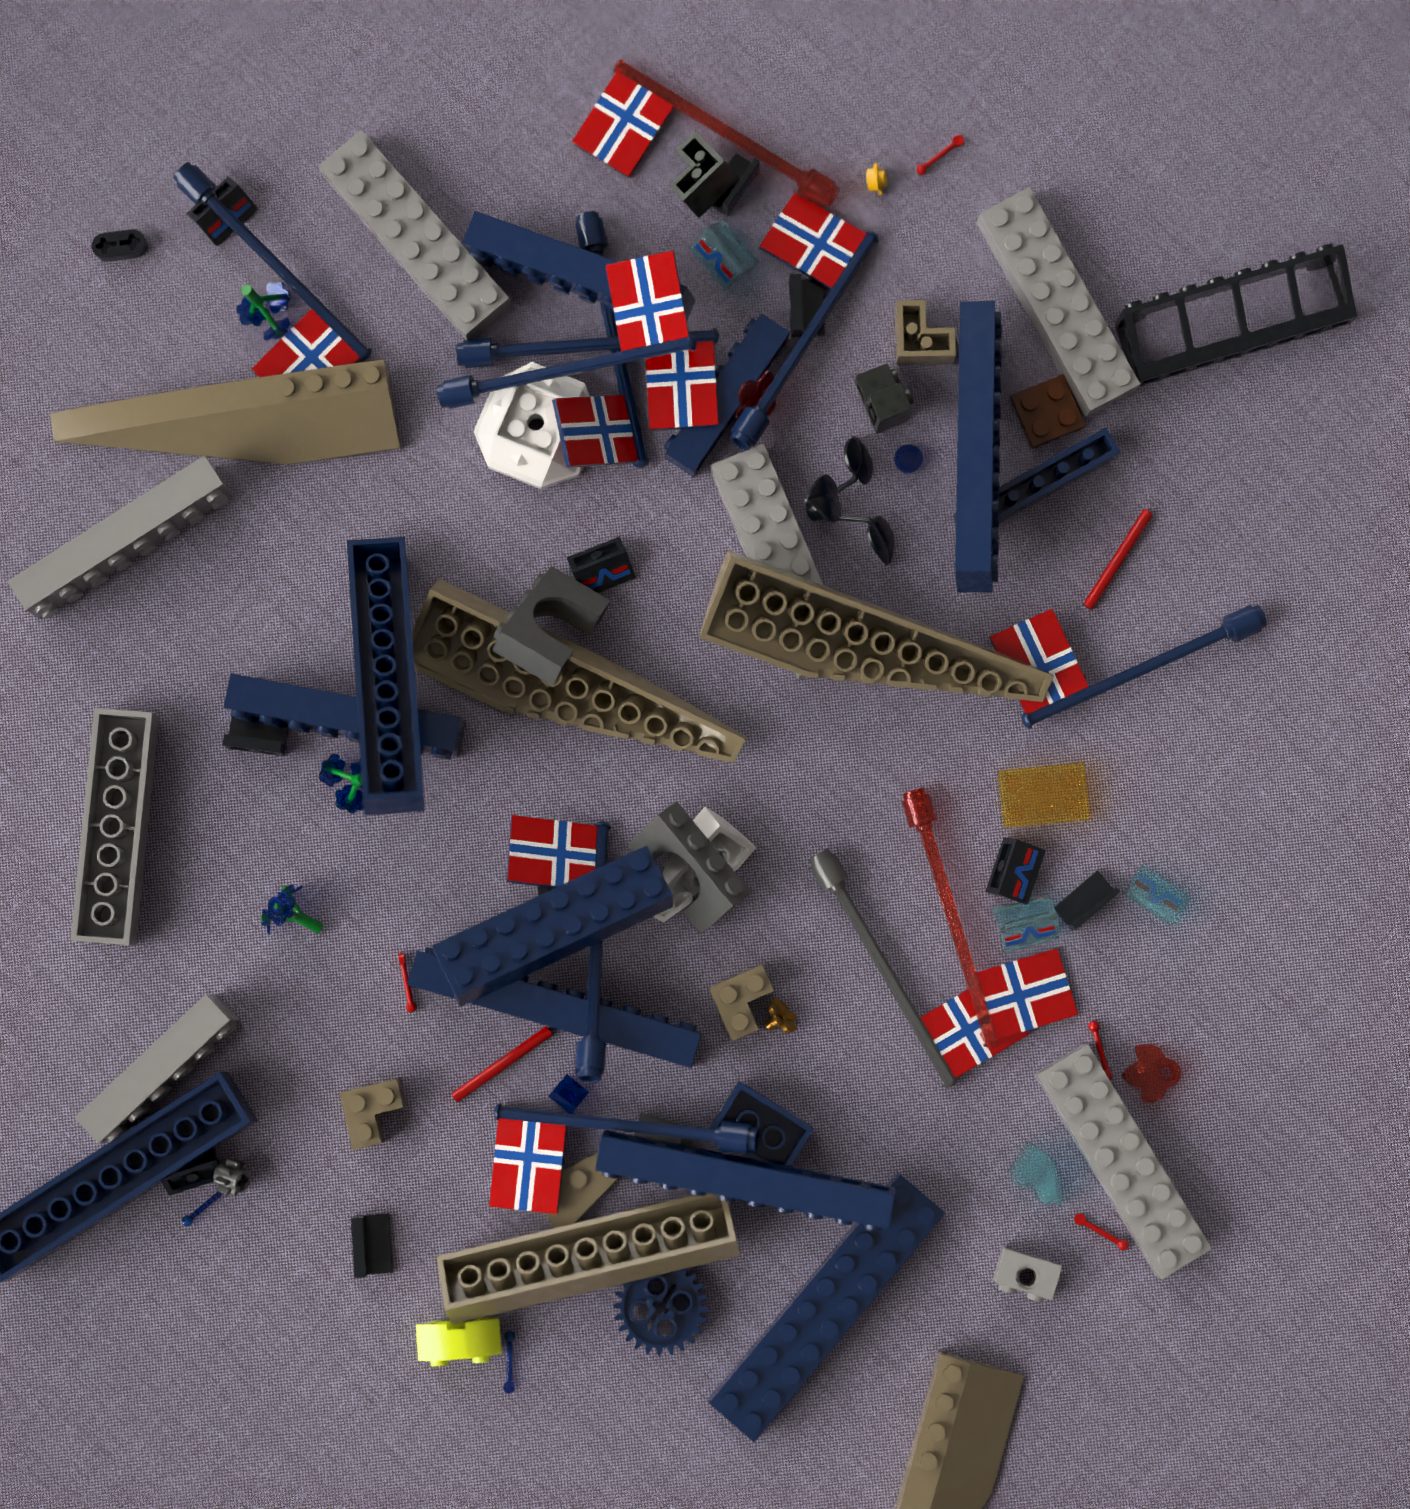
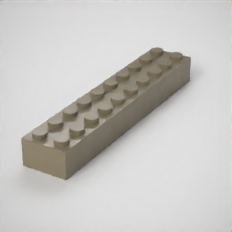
M706 1193L705 1196L691 1195L436 1257L444 1309L451 1324H456L740 1256L728 1201L720 1200L718 1195Z

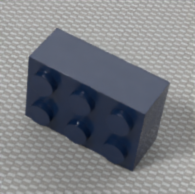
M739 1080L709 1129L721 1127L723 1121L752 1124V1127L759 1128L758 1148L756 1152L750 1151L749 1154L744 1155L751 1159L792 1166L814 1130L811 1125Z

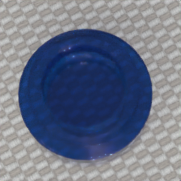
M910 444L899 447L894 455L895 466L904 473L917 471L923 461L921 451L916 446Z

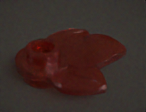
M765 371L758 382L747 380L741 385L738 392V400L742 405L735 414L737 419L746 407L752 408L757 406L775 378L772 372ZM774 400L771 407L767 411L768 416L775 409L776 400Z
M1149 1044L1136 1045L1135 1053L1138 1061L1124 1070L1122 1078L1130 1085L1142 1088V1102H1156L1163 1098L1168 1087L1178 1083L1181 1077V1069L1177 1062L1165 1058L1163 1052L1158 1047ZM1164 1067L1170 1069L1171 1074L1168 1078L1161 1076V1070Z

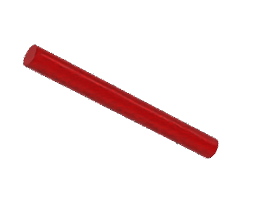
M1142 510L1084 601L1083 605L1089 610L1094 609L1152 518L1153 514L1150 511Z
M547 1026L543 1027L456 1089L451 1095L457 1103L550 1038L553 1035Z

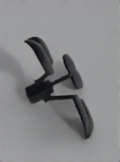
M852 436V438L847 440L844 447L845 462L850 472L853 473L852 478L837 487L831 476L827 474L821 475L814 482L805 498L807 515L813 522L826 519L830 523H835L838 520L867 523L869 525L867 527V536L870 545L885 566H889L893 555L894 539L888 522L882 516H875L872 519L871 517L841 515L838 493L857 482L858 479L863 485L868 484L873 474L872 460L867 448L856 436Z

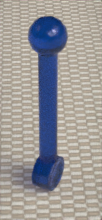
M216 1192L193 1213L183 1216L182 1224L186 1227L192 1225L193 1219L221 1197L223 1193Z
M507 1331L504 1334V1339L507 1341L506 1382L503 1385V1390L508 1394L512 1393L515 1389V1384L512 1382L513 1341L516 1335L513 1331Z

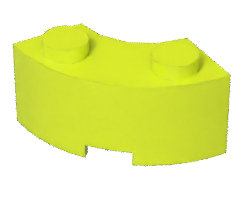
M481 1317L456 1324H451L450 1320H439L416 1325L418 1361H430L431 1366L448 1365V1360L472 1358L473 1363L490 1361V1356L502 1354L499 1318Z

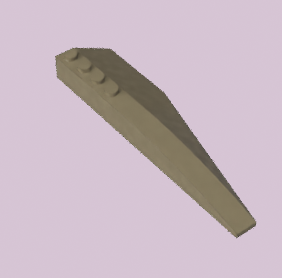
M384 359L194 387L50 413L54 442L106 446L110 448H126L201 457L205 455L206 457L282 465L401 449L389 365Z
M727 550L718 573L699 634L701 639L809 678H830L837 681L849 680L866 684H887L894 687L932 691L944 690L951 693L962 694L963 692L980 696H1001L1008 699L1043 702L1054 677L1051 673L959 636Z
M438 579L431 587L412 632L415 670L506 713H521L533 719H548L556 721V724L575 725L587 731L623 739L642 740V743L654 745L656 743L669 746L672 750L681 752L687 750L696 752L699 756L731 763L735 762L746 736L697 707L616 663L539 626L543 632L574 650L565 671L554 686L492 651L497 641L493 637L501 622L505 624L508 622L506 619L510 613L509 611L442 579Z
M938 1350L895 1509H983L994 1488L1024 1375Z

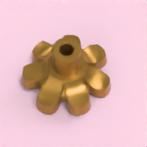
M774 998L770 1002L771 1006L768 1007L772 1017L765 1021L766 1028L772 1031L780 1027L785 1033L796 1031L797 1026L792 1022L797 1020L796 1014L793 1011L787 1012L788 1006L784 1002H780L778 998Z

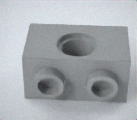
M1002 1246L993 1281L999 1284L998 1289L1001 1291L1015 1294L1016 1290L1027 1293L1026 1298L1043 1303L1045 1298L1053 1300L1062 1266L1059 1263ZM1025 1268H1030L1034 1273L1032 1281L1027 1284L1021 1283L1019 1280L1020 1272Z

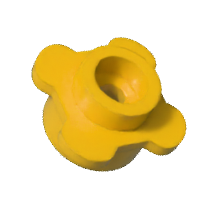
M874 163V168L867 169L866 173L868 190L870 192L878 191L879 195H883V187H887V174L885 170L879 168L878 163Z

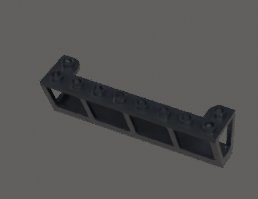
M1326 244L1317 248L1315 253L1306 255L1305 252H1299L1291 255L1288 261L1279 263L1278 260H1272L1261 265V269L1251 271V268H1245L1235 272L1234 277L1224 279L1223 276H1218L1208 280L1207 285L1197 287L1196 284H1191L1179 290L1180 293L1169 295V292H1164L1152 297L1153 301L1142 303L1141 300L1126 304L1125 309L1122 310L1114 325L1124 356L1140 382V386L1351 324L1357 317L1343 244L1333 247V244ZM1336 259H1338L1344 297L1333 266ZM1306 267L1307 271H1314L1327 267L1339 306L1307 316L1303 315L1295 270ZM1286 273L1295 318L1250 332L1247 326L1240 286ZM1231 289L1240 335L1195 348L1185 303ZM1177 306L1186 351L1144 363L1134 324L1143 320L1149 313ZM1123 327L1127 328L1131 351Z

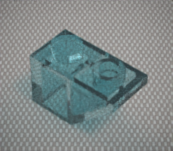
M1027 1142L1007 1170L1013 1174L1011 1181L1024 1190L1028 1186L1038 1192L1035 1198L1048 1207L1052 1203L1060 1207L1063 1201L1055 1160Z

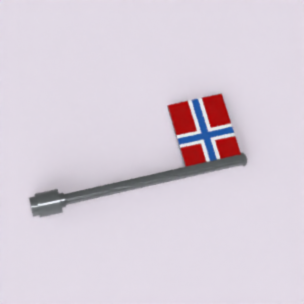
M829 848L808 859L812 865L809 868L822 890L829 889L831 893L834 892L944 1083L942 1086L944 1088L953 1087L958 1081V1076L1030 1035L1027 1030L996 1040L978 983L919 1017L845 889L844 879L848 875L835 853L831 854Z

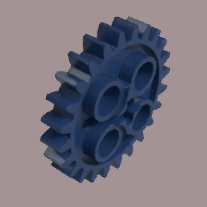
M686 1268L630 1283H623L622 1286L626 1288L625 1291L615 1293L618 1297L622 1298V1302L613 1304V1307L621 1309V1314L616 1315L614 1319L624 1321V1324L618 1330H628L630 1332L625 1340L630 1341L635 1338L637 1340L635 1349L641 1347L642 1344L646 1345V1354H649L654 1347L657 1350L658 1356L662 1355L663 1348H667L669 1354L673 1355L675 1345L684 1351V1340L693 1344L694 1339L691 1334L693 1332L702 1334L700 1328L697 1327L698 1322L707 1323V1320L701 1317L700 1314L709 1310L708 1307L701 1305V1301L707 1299L708 1295H699L698 1293L704 1286L703 1283L696 1285L693 1283L697 1276L696 1273L687 1277L685 1275L687 1272ZM654 1278H660L665 1283V1289L660 1295H653L648 1289L649 1282ZM675 1284L677 1288L666 1304L669 1312L667 1314L662 1312L650 1331L646 1330L647 1324L656 1312V1307L653 1306L654 1302H661L671 1285ZM678 1294H685L690 1299V1305L685 1311H678L674 1308L673 1300ZM639 1303H643L649 1308V1316L643 1321H638L633 1316V1308ZM664 1319H668L674 1324V1332L668 1337H663L658 1332V1324Z

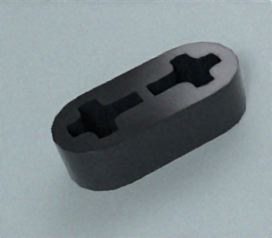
M130 229L98 234L93 239L91 247L94 254L100 260L111 262L143 256L148 249V243L140 231ZM132 238H136L138 242H141L136 244V249L134 250L129 245L122 246L130 244ZM106 241L110 244V246L117 245V247L108 248V253L104 254L103 251L99 249L104 246V242Z

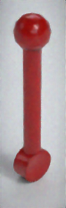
M955 135L952 143L925 164L918 165L916 168L917 174H926L927 169L954 147H961L964 142L963 136Z
M399 953L398 959L408 1002L406 1010L409 1013H414L417 1010V1005L413 1002L411 987L407 985L409 977L404 953Z
M1091 1021L1088 1028L1093 1032L1103 1070L1109 1080H1112V1074L1108 1067L1098 1032L1100 1025L1097 1021Z
M1078 1213L1074 1216V1222L1077 1225H1084L1117 1244L1121 1251L1129 1248L1127 1240H1120L1086 1220L1083 1214Z

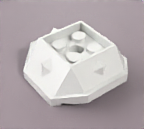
M531 362L504 376L546 367ZM568 376L490 392L473 431L488 468L541 490L579 477L583 467L566 468L552 400L555 398L590 397L585 383ZM533 419L544 421L543 427L539 430H532L528 426Z

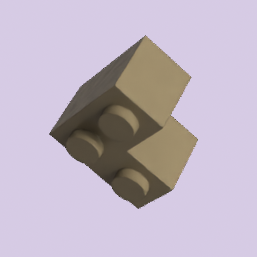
M897 300L896 365L953 364L956 356L955 328H926V300Z
M762 964L709 987L731 1041L759 1030L747 1003L774 991Z
M401 1078L339 1093L352 1150L385 1142L379 1113L407 1106Z

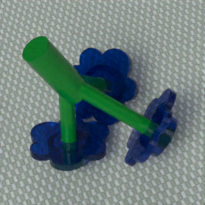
M281 281L277 283L270 282L266 287L268 294L260 296L250 285H244L241 293L245 297H243L241 304L236 307V312L240 315L239 321L243 325L253 324L254 326H260L262 320H267L271 326L264 332V340L268 341L272 338L277 340L283 337L288 332L287 328L291 325L289 318L287 317L275 322L269 310L264 306V302L266 301L267 304H270V310L274 314L286 311L288 309V302L291 300L290 291L285 288L284 283Z
M333 753L329 756L328 760L322 762L319 780L326 783L329 787H332L335 782L342 781L343 778L350 780L352 785H345L342 790L336 791L335 797L337 799L335 805L337 808L347 810L351 814L356 813L357 810H364L363 792L358 790L359 786L362 789L361 761L359 760L351 764L352 773L349 774L343 771L345 761L341 760L338 754Z
M293 884L288 887L284 885L282 890L278 892V896L272 897L268 901V909H263L262 915L259 917L262 920V926L267 927V935L271 934L272 921L278 926L283 925L285 922H297L317 934L322 930L323 923L303 913L292 895L302 889V885L296 889Z

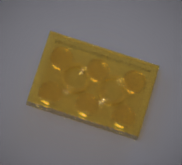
M1084 762L997 771L1003 829L1090 820Z

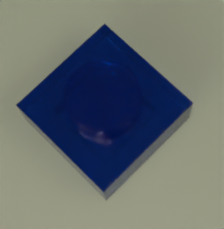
M566 1074L548 1097L569 1114H572L589 1094V1091Z

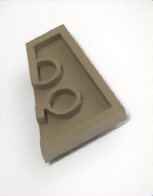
M598 1152L563 1170L558 1214L546 1213L553 1228L574 1224L618 1179L605 1177L602 1175V1172L595 1171Z

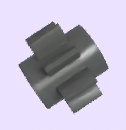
M227 1158L226 1163H220L213 1174L214 1182L219 1184L217 1191L237 1196L238 1192H243L250 1183V1174L248 1171H245L247 1164Z

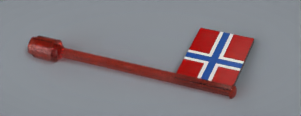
M620 59L615 63L613 78L572 140V144L629 178L673 108H676L797 182L796 185L799 186L798 193L817 205H825L829 208L840 191V188L835 185L836 182L814 168H811L809 172L806 170L801 171L625 63L624 59Z
M925 788L915 789L902 794L904 799L902 805L909 828L915 827L916 831L920 833L985 1042L983 1046L992 1048L998 1045L1001 1038L1078 1015L1057 948L976 972L931 829L933 828L932 822L936 821L937 817L930 795L926 794Z

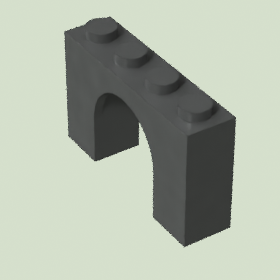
M551 566L545 575L540 573L532 585V591L529 589L525 591L519 602L520 607L514 606L506 619L508 622L506 624L500 623L493 636L497 641L492 651L554 686L565 671L574 650L543 632L536 624L534 618L539 616L557 617L591 635L603 619L611 600Z
M677 801L658 814L627 844L633 852L648 846L654 860L665 852H672L688 862L698 878L700 892L698 898L683 913L700 934L720 920L751 893L749 888Z

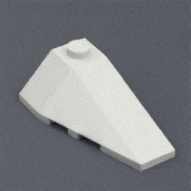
M704 807L693 820L734 871L738 870L756 849L755 845L729 822L707 807ZM672 853L662 872L673 894V907L653 916L663 923L692 903V897L700 892L699 881L694 870L687 861L675 853Z

